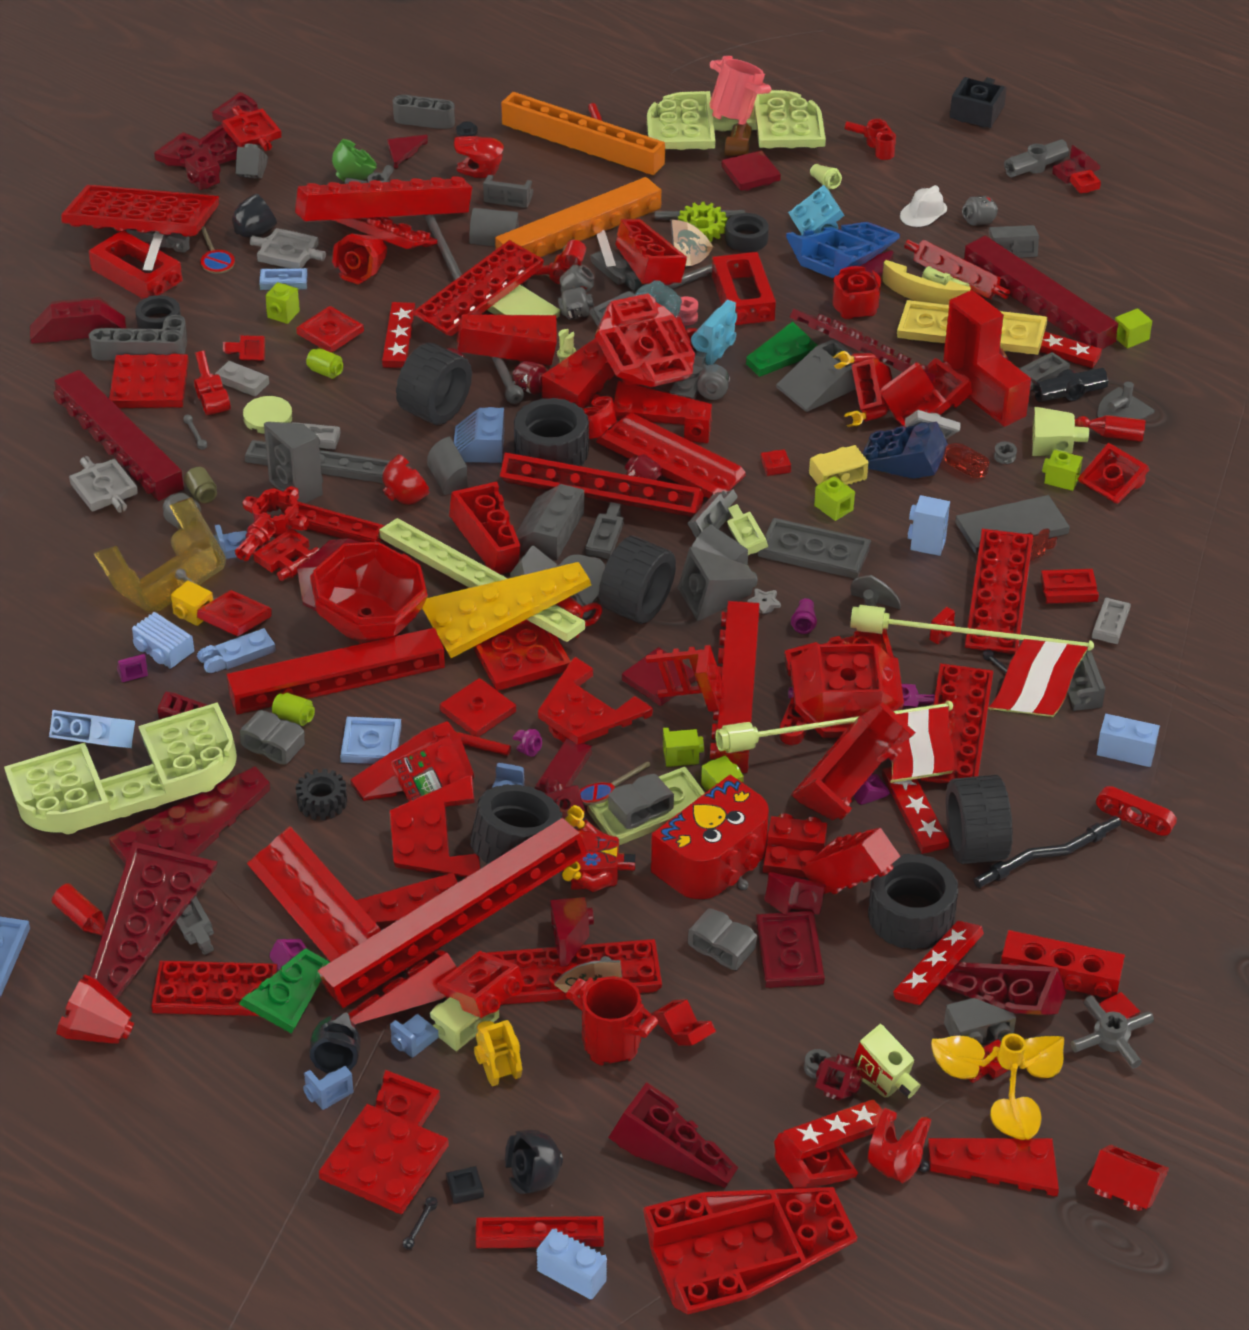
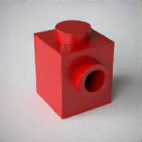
M687 403L684 439L691 442L709 443L712 405Z

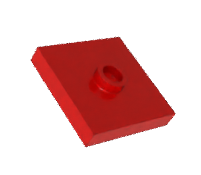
M329 306L296 327L299 336L332 353L364 332V325Z
M233 590L228 591L197 610V618L236 636H240L272 616V608Z
M478 678L440 703V711L472 736L479 737L516 712V704L481 678Z

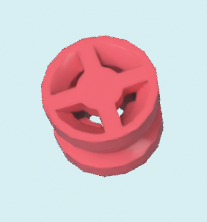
M689 296L677 299L675 302V309L677 310L675 317H681L684 326L695 324L698 321V301Z

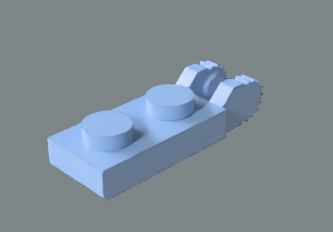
M263 628L216 646H206V648L198 651L197 657L200 662H204L206 672L214 673L215 671L228 670L274 653L276 648L275 643Z

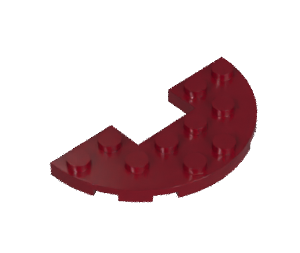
M239 92L212 111V117L214 120L222 123L223 120L236 116L232 112L234 106L236 108L237 105L240 106L244 112L256 111L259 108L252 98ZM222 123L201 139L182 132L155 151L154 157L156 161L165 163L167 166L186 167L185 159L205 152L214 161L221 164L237 159L238 145L223 129Z

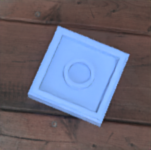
M347 717L340 755L341 763L374 764L398 748L402 726L401 719Z

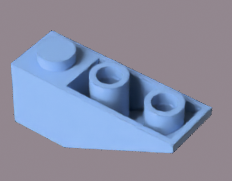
M53 710L49 737L132 748L135 721Z

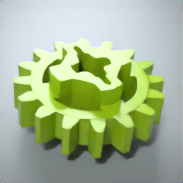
M694 202L693 207L686 205L685 211L680 210L678 220L690 223L698 228L710 242H712V237L719 239L720 233L725 234L726 212H721L720 206L713 208V203L707 206L705 202H702L701 205H697Z

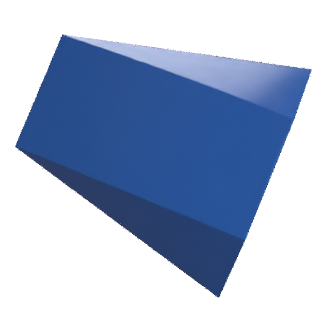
M870 222L841 225V230L833 227H826L820 233H814L813 230H805L803 235L800 236L790 232L786 233V238L801 266L834 278L835 275L838 276L840 274V270L843 268L865 264L900 238V234Z

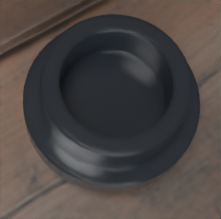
M465 121L456 127V133L458 137L476 136L478 127L472 122Z

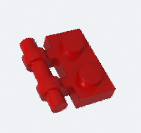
M291 528L254 552L253 555L254 561L271 573L281 568L282 570L277 572V577L279 580L284 581L288 577L293 578L298 575L297 569L316 553L319 548L315 547L312 550H308L309 539ZM297 556L298 559L292 562L291 559Z

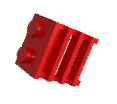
M706 645L703 650H695V647H689L688 651L679 652L677 648L673 649V653H663V650H657L655 655H646L647 663L658 662L666 689L658 690V697L702 693L708 712L719 711L720 700L724 699L725 692L710 645ZM682 659L690 660L698 686L691 687ZM666 661H674L682 688H675Z

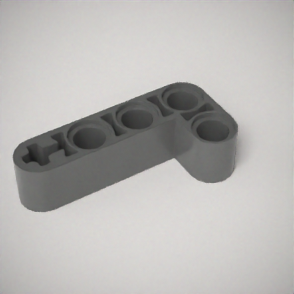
M181 315L168 316L164 320L162 329H95L89 334L92 357L101 361H115L116 355L185 354L187 346L185 318Z

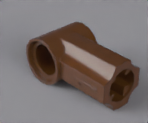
M747 122L743 125L738 123L733 125L731 135L726 138L725 156L737 157L749 153L752 127Z

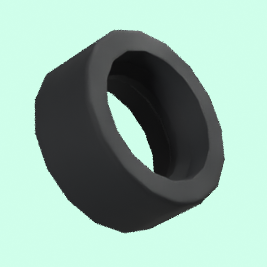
M740 213L730 217L726 222L725 228L727 245L739 252H755L763 249L768 242V222L762 216L753 213ZM739 231H753V232H755V234H749V235H747V234H741V233H738V232H739Z
M150 296L140 301L135 308L138 329H162L165 318L171 315H181L179 303L169 296ZM153 314H168V316L163 318H149Z

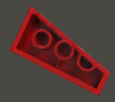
M621 219L615 245L641 283H660L663 285L681 283L687 256L641 219Z
M462 314L457 337V350L463 353L552 365L557 344L556 315Z
M596 338L542 375L543 399L558 398L568 400V402H573L582 409L591 404V397L597 392L600 393L604 388V383L615 375L611 365L606 362L607 358Z
M497 481L451 492L449 517L489 569L498 574L512 572L519 562L520 543L513 525L510 524L508 510L506 511L504 508V499L499 494Z
M876 828L867 830L864 833L857 832L853 836L847 834L844 837H836L805 863L801 869L809 881L826 884L824 894L831 892L834 895L845 887L850 889L861 881L866 883L876 875L879 877L886 875L894 868L892 863L900 855L882 829Z

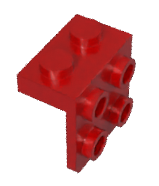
M919 363L910 366L880 390L882 398L895 419L904 427L905 418L917 410L941 415L950 408L947 400L934 388Z

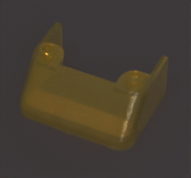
M192 497L169 505L182 527L171 538V546L177 556L140 580L136 573L128 567L117 546L94 553L115 590L146 612L160 611L172 603L171 594L185 583L184 580L175 578L177 569L185 570L186 576L197 585H200L220 572L225 566V555Z

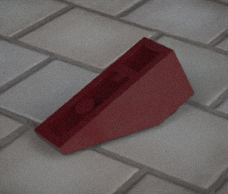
M585 897L550 900L551 927L561 967L569 964L588 939L589 925H594L593 908H587Z

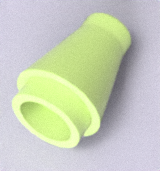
M814 164L810 169L811 176L815 177L822 185H825L827 189H835L841 183L842 176L836 168Z

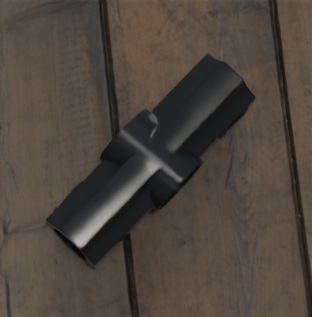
M1103 367L1075 373L1072 369H1066L1059 373L1056 378L1035 382L1033 386L1035 399L1038 403L1066 397L1070 401L1078 400L1085 392L1108 387L1107 372Z

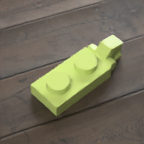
M738 504L729 507L731 519L727 521L728 527L736 542L748 549V555L767 548L766 538L751 512L743 514Z

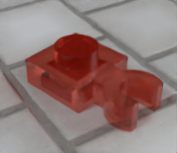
M1048 528L1041 530L1038 536L1033 535L1030 561L1044 556L1045 549H1053L1057 546V537L1047 539L1050 534Z

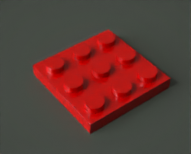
M188 354L116 355L109 399L118 408L183 407L189 364Z
M524 620L473 647L497 691L563 673L571 662L557 636L528 620Z
M366 1104L319 1170V1178L402 1215L449 1146L448 1138Z

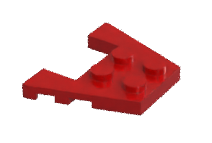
M577 657L572 659L538 710V718L577 745L608 734L609 729L618 725L626 727L631 725L634 719L640 717L647 719L653 714V708L636 696L614 710L579 687L593 676V668Z
M472 775L390 810L395 867L431 873V871L444 874L454 873L456 878L458 876L467 878L481 869L480 857L476 854L450 857L446 807L475 803Z

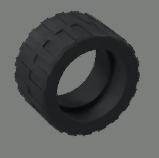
M428 342L420 345L406 359L405 364L401 368L396 387L398 405L403 410L432 424L440 425L446 423L459 412L469 394L472 383L471 364L467 358L435 343Z
M545 398L530 402V404L523 406L514 418L515 454L582 466L585 460H587L589 452V422L587 414L577 404L564 399Z
M634 535L625 538L612 552L602 573L599 585V601L602 607L639 624L649 622L660 611L671 590L676 572L674 553Z
M998 775L951 779L946 790V819L949 841L955 859L960 864L1006 860L1012 850L1013 828L1010 802L1002 778Z
M504 784L492 787L490 790H486L478 800L470 837L471 847L482 861L489 864L562 818L560 807L544 792L529 786Z
M922 854L900 855L892 863L894 868L882 877L876 875L871 879L868 908L870 925L875 930V933L889 944H894L900 948H929L932 945H936L954 925L959 890L958 882L954 877V873L944 863L937 861L933 857L923 856ZM901 895H917L930 900L934 904L923 908H911L895 902L893 898Z

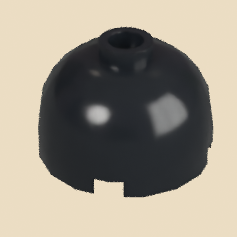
M538 1130L516 1131V1135H511L508 1138L505 1148L506 1168L511 1167L515 1177L509 1178L510 1184L520 1194H529L547 1189L558 1177L563 1163L561 1151L553 1139Z

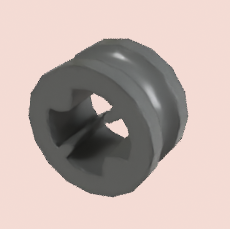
M1007 441L997 443L994 459L1001 464L1014 462L1017 453L1016 446Z
M821 1049L809 1051L805 1057L804 1072L809 1077L818 1079L816 1078V1073L819 1066L813 1062L818 1061L820 1064L825 1058L831 1057L830 1054Z

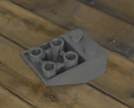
M835 339L827 341L815 347L776 384V387L805 412H808L856 389L852 364L849 363L842 369H836L834 365L840 363L841 360L833 358L841 351L849 353L850 356L853 353Z

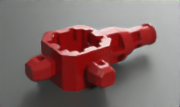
M290 486L284 491L272 488L265 490L259 498L247 496L243 500V508L253 514L254 522L247 528L246 539L235 549V555L240 560L245 556L244 561H248L255 552V549L268 544L271 537L277 538L291 528L300 531L307 529L309 519L299 513L297 502L299 490L296 487ZM281 509V512L285 515L280 514L279 517L274 516L271 518L267 511L271 513L273 510Z

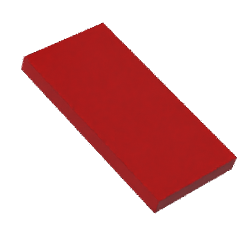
M159 961L151 1006L152 1013L259 1016L239 1005V1003L248 993H252L263 981L276 974L278 966L277 964Z

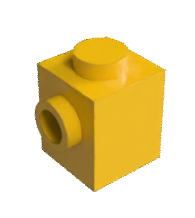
M189 580L171 594L173 614L180 619L199 626L203 620L197 618V610L213 601L212 592Z

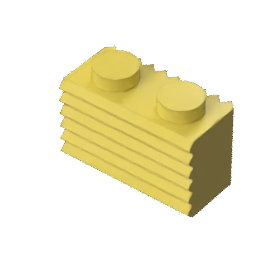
M856 445L846 448L841 447L836 451L826 454L820 453L810 458L809 474L817 485L833 476L846 485H852L853 482L857 483L867 479L868 460L861 454Z

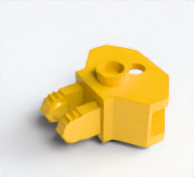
M489 1020L479 1023L477 1026L478 1033L476 1034L478 1046L474 1047V1053L479 1064L483 1063L488 1081L492 1087L498 1085L500 1077L512 1074L515 1079L521 1078L520 1045L510 1022L506 1020L494 1024V1022Z

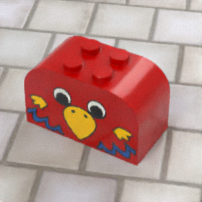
M731 774L652 833L651 872L680 894L692 899L712 898L720 894L727 887L733 886L739 880L740 875L743 876L746 872L754 870L766 854L769 807L766 800Z

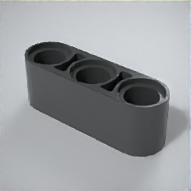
M398 95L393 98L394 121L399 124L438 129H450L455 126V104L452 101L411 95Z

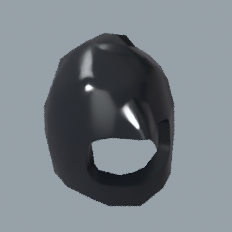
M256 193L237 206L233 213L232 224L237 235L251 238L252 236H261L271 230L277 224V220L267 203Z
M347 1012L328 1016L321 1020L312 1032L309 1046L310 1059L316 1068L326 1074L335 1072L344 1066L350 1071L357 1064L361 1038Z

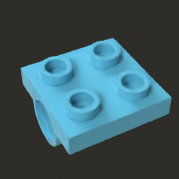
M825 185L814 191L808 198L788 212L802 235L805 230H813L814 233H820L826 227L838 229L836 222L844 216V213Z
M726 300L691 337L693 347L697 351L707 353L706 364L712 365L718 358H721L724 351L733 345L736 340V302Z

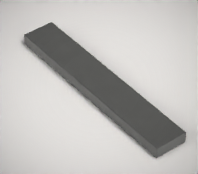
M252 440L245 454V462L268 466L266 442ZM319 450L322 460L320 464L321 474L383 483L382 473L385 466L390 462L389 460Z

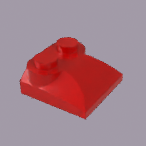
M1108 443L1077 479L1080 483L1118 504L1132 490L1140 488L1145 483V475L1149 472V468L1145 463Z
M779 1133L774 1141L775 1160L794 1189L820 1188L822 1185L848 1180L858 1175L857 1170L840 1146L798 1160L780 1139L782 1133Z

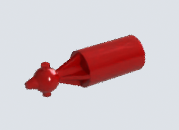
M1110 415L1089 420L1086 416H1080L1075 419L1076 427H1088L1103 437L1143 442L1146 420Z
M71 884L62 885L54 893L52 904L84 932L103 936L106 926L103 912Z

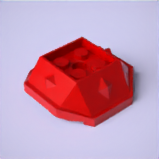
M649 293L611 301L605 309L595 334V338L607 358L606 362L611 365L615 375L622 378L626 385L642 384L654 387L688 379L693 373L692 367L695 353L674 315L664 306L655 302L656 299Z
M845 641L839 644H817L791 660L790 672L794 708L810 724L859 717L882 702L892 711L903 709L904 698L898 658L887 654L877 644H850ZM852 723L816 728L815 730L823 738H839Z

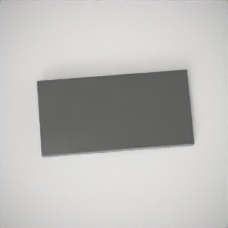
M1049 495L956 515L955 520L975 555L979 552L982 528L1033 535V541L1068 534L1070 526Z
M773 518L765 535L768 547L760 550L758 557L855 579L858 578L871 547V540Z

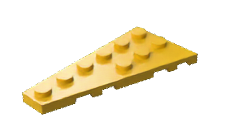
M575 562L426 599L422 610L431 626L436 629L450 658H453L586 589L592 584L580 563Z

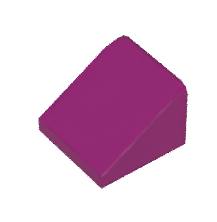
M144 654L118 661L117 671L122 682L148 676Z
M871 774L853 797L858 804L862 805L884 798L890 792L877 774Z
M277 939L269 957L274 964H277L278 970H280L282 966L304 950L306 946L301 939Z

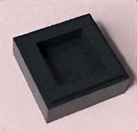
M476 1166L446 1173V1181L453 1204L484 1197V1190Z

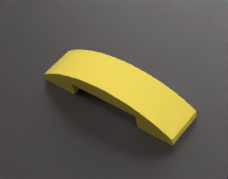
M888 260L884 262L882 281L895 292L914 301L949 305V300L971 290V287L949 281L946 285L906 273V266Z

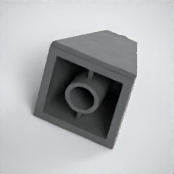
M690 547L678 589L696 620L699 621L728 607V601H739L751 595L753 587L757 585V575L746 564L696 547Z

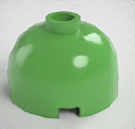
M342 139L333 152L332 163L337 171L335 174L344 182L346 178L366 180L375 171L377 164L365 150L361 149L359 151L353 148L356 144L347 139Z

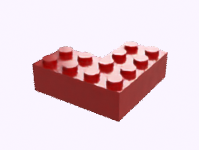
M970 290L949 300L943 363L948 362L958 374H965L971 380L973 393L967 398L1003 427H1006L1027 416L1031 378L999 353L1004 314L973 290Z

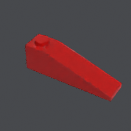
M446 721L423 730L350 779V783L363 801L397 796L399 792L404 790L390 762L437 738L450 736L467 775H472V779H474V772L461 738L450 723Z
M437 949L405 969L406 976L404 978L399 977L385 984L382 989L384 993L381 996L374 994L348 1013L349 1018L354 1024H358L437 1001L444 997L448 999L450 997L439 992L437 983L454 971L457 966L448 952Z

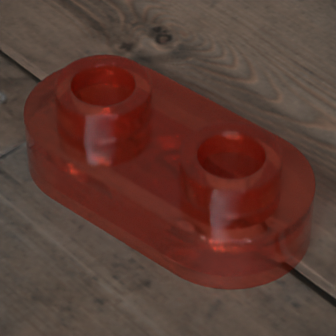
M952 443L946 446L944 460L947 464L973 478H980L988 474L990 462L986 456L960 443Z

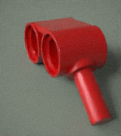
M872 119L868 122L867 126L848 121L845 123V130L863 134L866 137L867 145L875 148V156L878 159L890 160L894 157L896 135L884 120Z
M570 240L567 242L565 250L555 257L553 263L542 265L541 269L534 275L549 274L554 283L560 284V277L572 265L581 266L586 253V246L581 241Z
M205 351L196 352L195 355L201 376L198 379H194V385L205 414L211 415L231 410L230 399L226 389H223L220 375L210 374Z
M594 394L591 397L592 407L583 409L588 417L589 439L602 436L606 430L617 423L613 399L609 396L600 397L598 394Z

